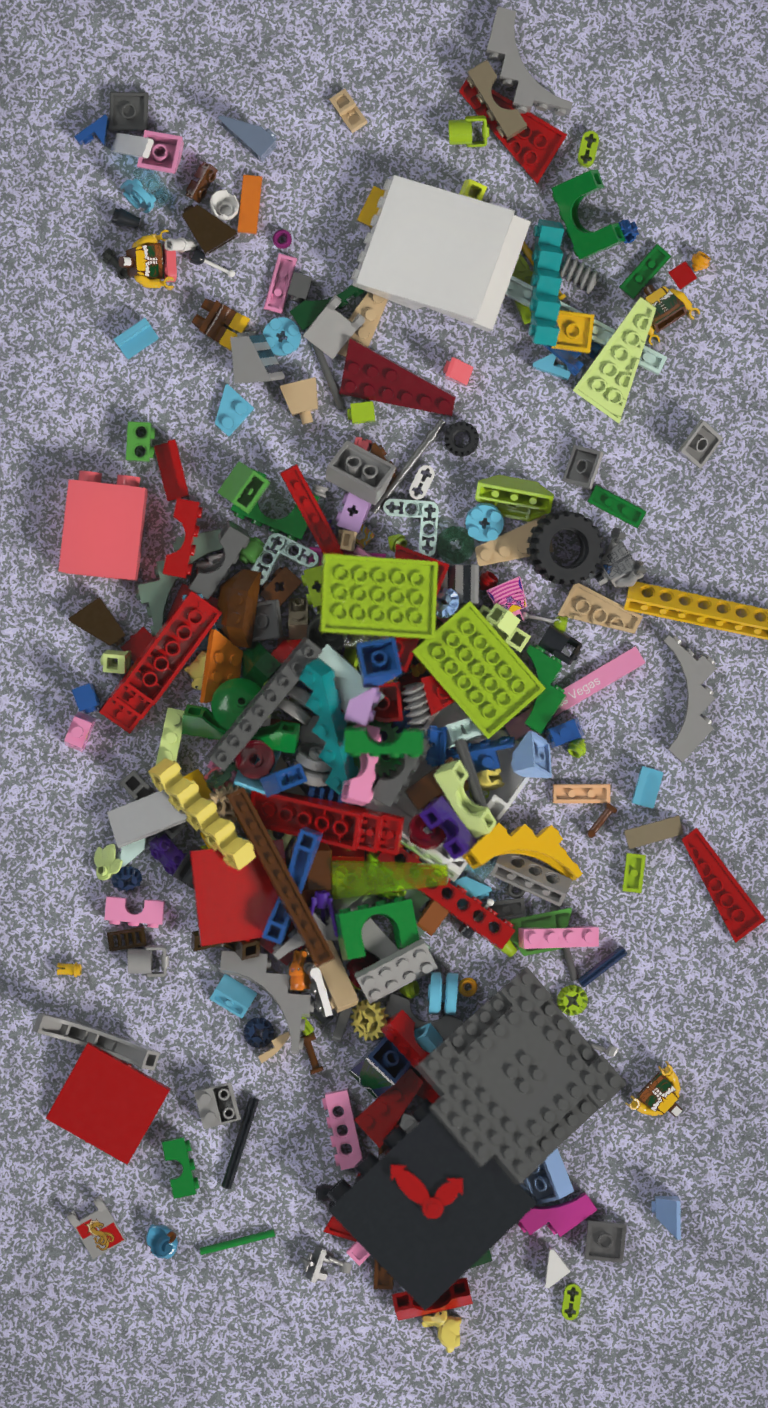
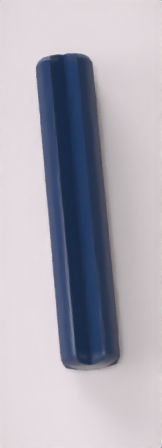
M620 946L578 978L580 985L586 987L626 956V950Z

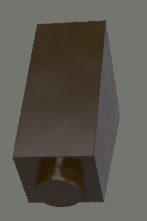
M192 204L183 210L184 213L181 214L206 256L238 237L236 230L199 205L193 206Z
M101 597L68 618L71 623L109 646H119L125 641L124 637L127 636Z

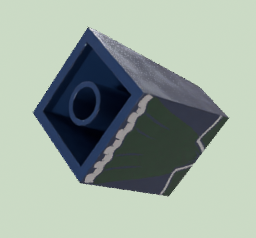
M384 1036L358 1060L349 1073L372 1096L378 1098L395 1085L412 1064Z

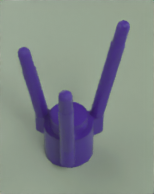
M315 891V897H311L310 912L313 915L315 905L317 904L316 907L321 908V921L325 924V908L329 906L335 937H338L333 898H330L329 891Z

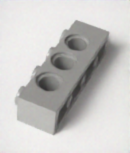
M517 854L498 856L490 874L559 907L563 903L572 879Z

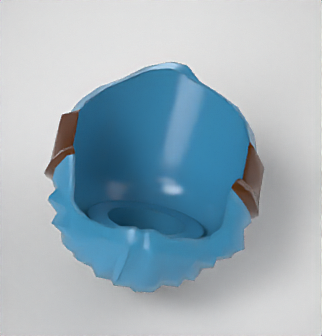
M152 1224L148 1229L146 1245L150 1247V1253L157 1256V1258L169 1259L173 1257L177 1250V1235L165 1225Z

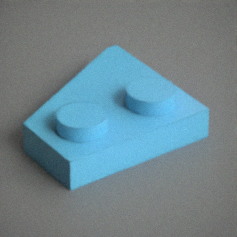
M226 384L215 425L230 437L255 408Z

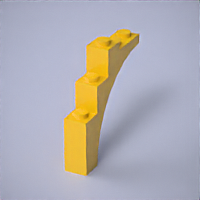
M497 823L489 834L480 836L474 846L462 855L472 869L482 866L495 856L522 854L547 863L561 875L572 879V881L583 874L578 865L567 855L566 850L559 845L563 838L552 825L543 828L535 836L533 830L526 824L517 827L508 834L506 828Z

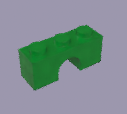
M186 1136L163 1140L162 1147L165 1161L177 1160L183 1167L181 1175L170 1179L174 1199L197 1194L200 1184L198 1177L194 1178L193 1170H196L194 1158L190 1159L189 1151H192L190 1140H186Z

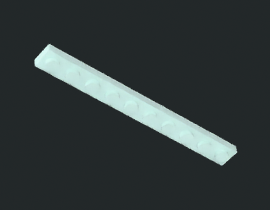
M512 276L505 295L530 308L532 286ZM561 302L560 310L582 313ZM594 319L592 341L604 347L616 330ZM644 345L638 365L659 375L667 357Z

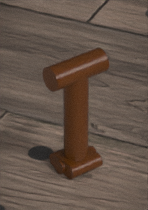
M609 803L605 804L606 809L592 827L586 831L585 836L587 838L595 837L597 831L609 816L617 812L615 807Z
M315 1033L301 1036L300 1038H304V1046L312 1067L310 1073L315 1074L323 1071V1066H319L311 1041L316 1040Z

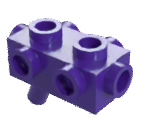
M165 834L160 838L156 836L148 843L151 846L149 848L151 855L160 861L168 874L173 876L187 853L183 854V851L178 849Z

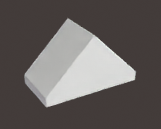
M549 1247L545 1288H550L570 1272V1268L553 1247Z

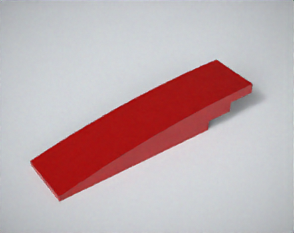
M191 590L99 709V713L130 734L151 707L155 706L221 616L222 612Z
M251 791L250 800L266 829L298 837L300 830L308 827L323 833L321 843L354 851L361 849L374 853L381 851L394 855L399 854L404 823L403 816L286 792H279L266 797L265 794Z

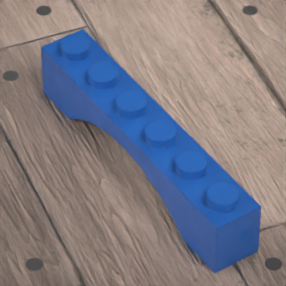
M308 827L300 830L288 869L301 894L323 833ZM279 896L267 921L262 938L281 944L285 941L292 920Z

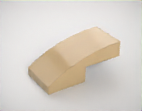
M345 88L329 99L351 133H354L368 123Z
M339 529L337 540L340 544V549L354 551L357 532Z
M289 1031L271 1040L274 1047L258 1056L261 1063L271 1058L283 1047L290 1037Z

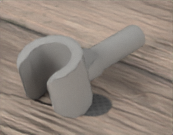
M593 1043L591 1044L593 1049L602 1051L610 1057H614L619 1051L618 1048L611 1044L607 1049Z
M331 1256L328 1257V1261L340 1266V1272L350 1274L352 1267L350 1263L344 1260H337Z

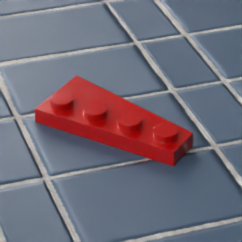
M432 675L419 679L420 682L424 683L422 690L426 691L424 696L427 698L426 703L429 706L430 716L454 702Z

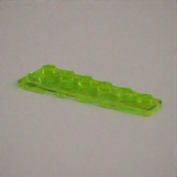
M337 860L332 862L333 899L448 884V864Z

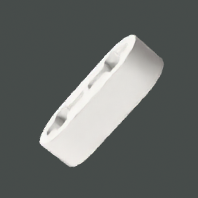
M424 465L418 470L409 489V494L413 499L421 500L425 497L435 476L431 466ZM426 469H429V473L432 476L430 478L427 477L425 481L422 482L421 479L423 477V474H421V471H426ZM421 483L423 484L421 488L423 494H419L416 497L414 496L415 492L412 491V489L417 488Z

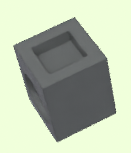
M294 272L287 293L291 297L290 300L301 303L302 300H307L313 278Z

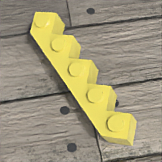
M164 758L148 772L155 787L160 792L164 790L168 794V801L178 812L182 810L187 815V822L196 831L200 829L206 837L205 841L214 851L218 849L225 856L223 861L228 866L240 870L256 857L253 851V844L249 840H244L237 836L235 832L236 827L232 821L219 817L216 804L212 800L209 801L201 797L198 791L199 787L195 781L183 778L180 772L181 767L176 761Z

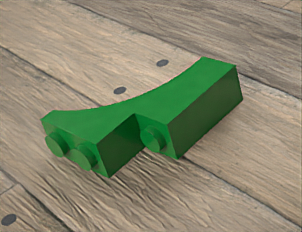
M530 645L526 650L527 655L531 658L536 668L538 680L546 689L537 696L533 710L525 721V726L542 735L567 698L564 694V689L557 685L552 686L563 669V665L560 664L562 661L552 655L550 658L544 654L545 650L540 646L536 645L533 647Z

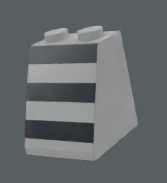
M256 331L237 333V337H230L235 384L285 379L284 373L263 334L256 335Z
M450 565L440 591L444 588H451L458 594L459 605H466L469 601L473 605H478L479 565ZM445 600L441 601L442 604H448Z

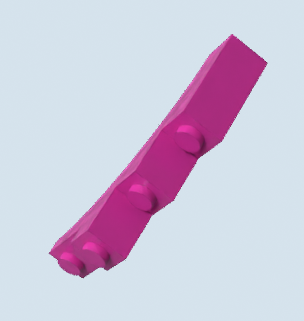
M586 1192L573 1200L558 1205L534 1206L520 1220L518 1225L524 1233L528 1232L531 1235L549 1222L548 1227L551 1232L561 1237L596 1212L597 1207Z

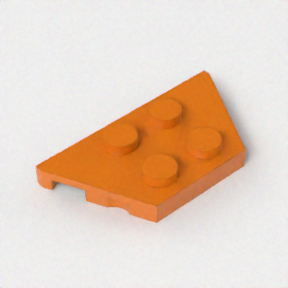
M210 629L200 697L201 703L211 702L214 692L225 681L240 678L243 651L215 629Z

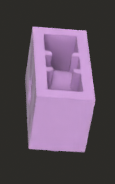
M350 492L349 494L345 493L342 504H345L342 512H338L336 517L337 526L361 534L360 529L362 524H365L372 504ZM356 507L358 513L351 516L349 510H353Z

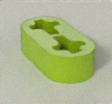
M594 131L584 133L581 140L577 161L583 168L591 167L595 160L599 136ZM589 135H592L593 139L596 140V142H592L591 148H587L588 141L585 140V138H589ZM586 151H590L589 158L591 161L585 164L581 156L584 157Z
M569 1283L564 1289L561 1311L566 1320H574L579 1314L581 1288L576 1283ZM575 1287L578 1294H574V1299L570 1300L571 1296L567 1291ZM573 1303L572 1308L576 1312L568 1316L565 1309H569V1304Z

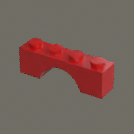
M176 499L173 517L183 525L185 540L179 550L166 555L163 569L164 575L187 579V575H191L193 564H190V558L195 555L196 545H193L194 537H198L200 526H197V520L202 518L203 507H200V502Z
M402 1009L393 1015L380 1030L415 1068L429 1052H426L418 1045L414 1036L415 1022Z
M467 1277L458 1279L426 1311L406 1291L392 1294L398 1321L473 1304Z

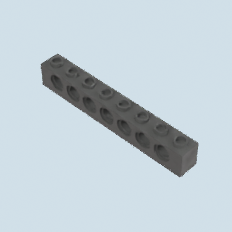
M304 637L206 757L225 771L299 681V677L306 665L317 659L322 650L308 638Z

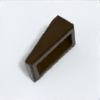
M145 926L107 932L110 951L148 945ZM135 932H139V943H137ZM128 933L132 934L133 944H129ZM120 934H124L126 945H122ZM113 935H117L118 946H114Z

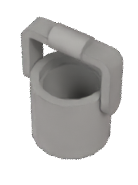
M164 945L145 946V949H128V974H145L146 977L166 976L167 967H169V955H167V949ZM152 950H162L161 966L163 967V972H152Z

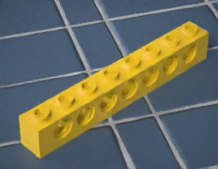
M636 581L632 587L627 589L624 610L768 640V609L702 596L696 593L683 592L677 589H669L658 585H650Z

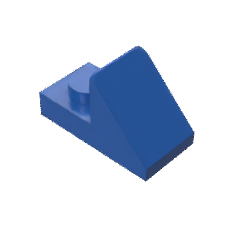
M106 114L75 135L74 137L80 145L83 143L87 145L94 140L93 136L97 135L105 147L109 125L108 117Z

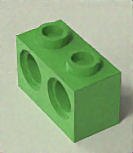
M128 422L126 461L150 462V458H154V447L151 446V439H155V427H152V423ZM143 427L147 433L144 437L139 438L136 432L139 428ZM138 447L145 448L144 456H136L135 451Z

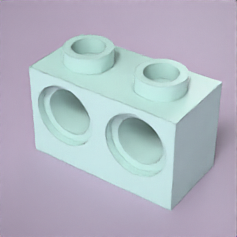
M469 718L444 726L447 727L446 749L455 747V741L458 739H465L467 743L483 735Z

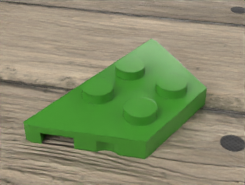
M572 907L509 919L508 921L514 925L513 929L516 930L510 939L515 943L523 956L562 949L520 948L518 928H567Z

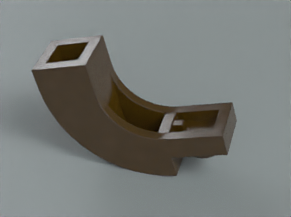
M198 930L191 933V948L195 952L212 947H225L236 952L241 960H246L259 956L260 940L256 938L249 941L242 940L200 946Z

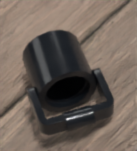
M550 625L538 646L564 663L571 665L579 657L582 644L553 625ZM566 643L575 647L570 657L561 652Z

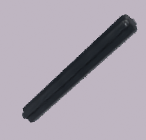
M255 1097L249 1098L222 1182V1187L225 1189H231L259 1103V1099Z

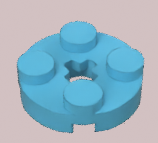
M127 179L120 186L121 189L124 188L125 190L123 193L124 197L136 209L141 207L145 209L143 213H149L154 208L156 198L142 188L143 185L138 179Z
M284 317L275 318L264 328L263 335L274 355L286 356L299 347L301 342L300 330L291 319ZM285 331L287 340L283 339L282 342H279V338L276 337L277 334Z
M479 503L468 511L465 525L470 537L485 542L498 538L504 527V518L495 505ZM483 518H487V522H490V524L482 526V524L479 523V521H483Z

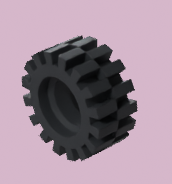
M464 421L456 422L445 433V446L455 456H468L477 448L479 434L472 424ZM458 432L468 434L469 443L466 446L460 447L454 442V437Z

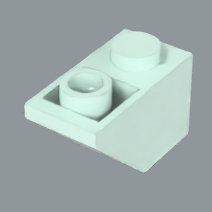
M147 837L121 847V851H118L117 859L123 861L121 867H125L146 849Z

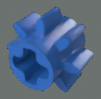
M627 219L619 222L626 240L624 243L633 242L636 239V235H639L635 221L630 223Z

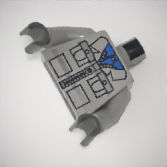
M615 527L611 531V542L600 563L604 571L595 576L600 586L611 581L615 588L632 587L638 579L644 577L643 574L647 571L646 567L642 566L644 562L635 561L624 543L620 542V540L626 537L625 532H620L621 528Z

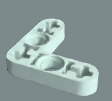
M388 499L383 506L384 512L388 516L421 518L419 552L429 557L434 555L436 551L439 513L437 504L431 501ZM390 502H394V506H400V502H403V514H399L400 510L396 509L393 513H390L386 506H389ZM410 503L414 504L417 508L414 514H408L405 511L406 506ZM428 505H432V508L436 509L435 512H432L431 519H436L435 522L430 520L423 521L424 517L428 518V512L424 511L425 508H428ZM426 524H432L434 526L433 534H425L423 527ZM422 537H434V541L430 540V547H433V550L429 551V554H425V550H422V546L426 545V540L422 541Z
M274 533L268 538L263 547L264 553L261 557H258L251 570L260 572L262 568L258 567L259 564L264 568H268L267 571L263 569L261 573L263 578L260 580V585H263L268 580L281 555L308 569L317 567L320 560L317 553L282 534ZM278 538H280V542L282 544L276 545L274 549L277 552V554H274V552H272L271 550H267L269 547L273 549L274 543L272 541L274 539L277 540ZM297 546L299 553L296 556L289 555L290 547ZM303 550H305L304 555L307 557H311L312 555H314V563L310 562L309 564H307L308 561L303 557L301 558V561L298 560L302 556ZM266 554L273 556V561L270 564L263 563V557Z

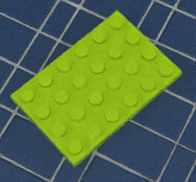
M323 554L320 632L435 639L438 562Z
M471 601L435 631V639L424 640L412 651L415 657L486 739L492 737L546 689Z

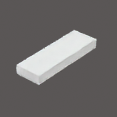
M116 133L110 151L148 159L154 140L146 137Z

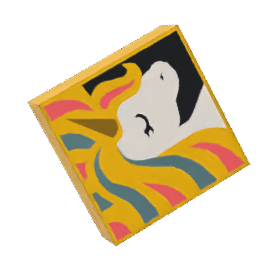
M362 524L361 534H357L355 543L364 549L375 535Z

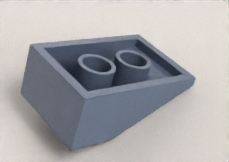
M222 115L218 117L220 125L260 162H263L277 147L276 135L267 128L265 130L260 126Z

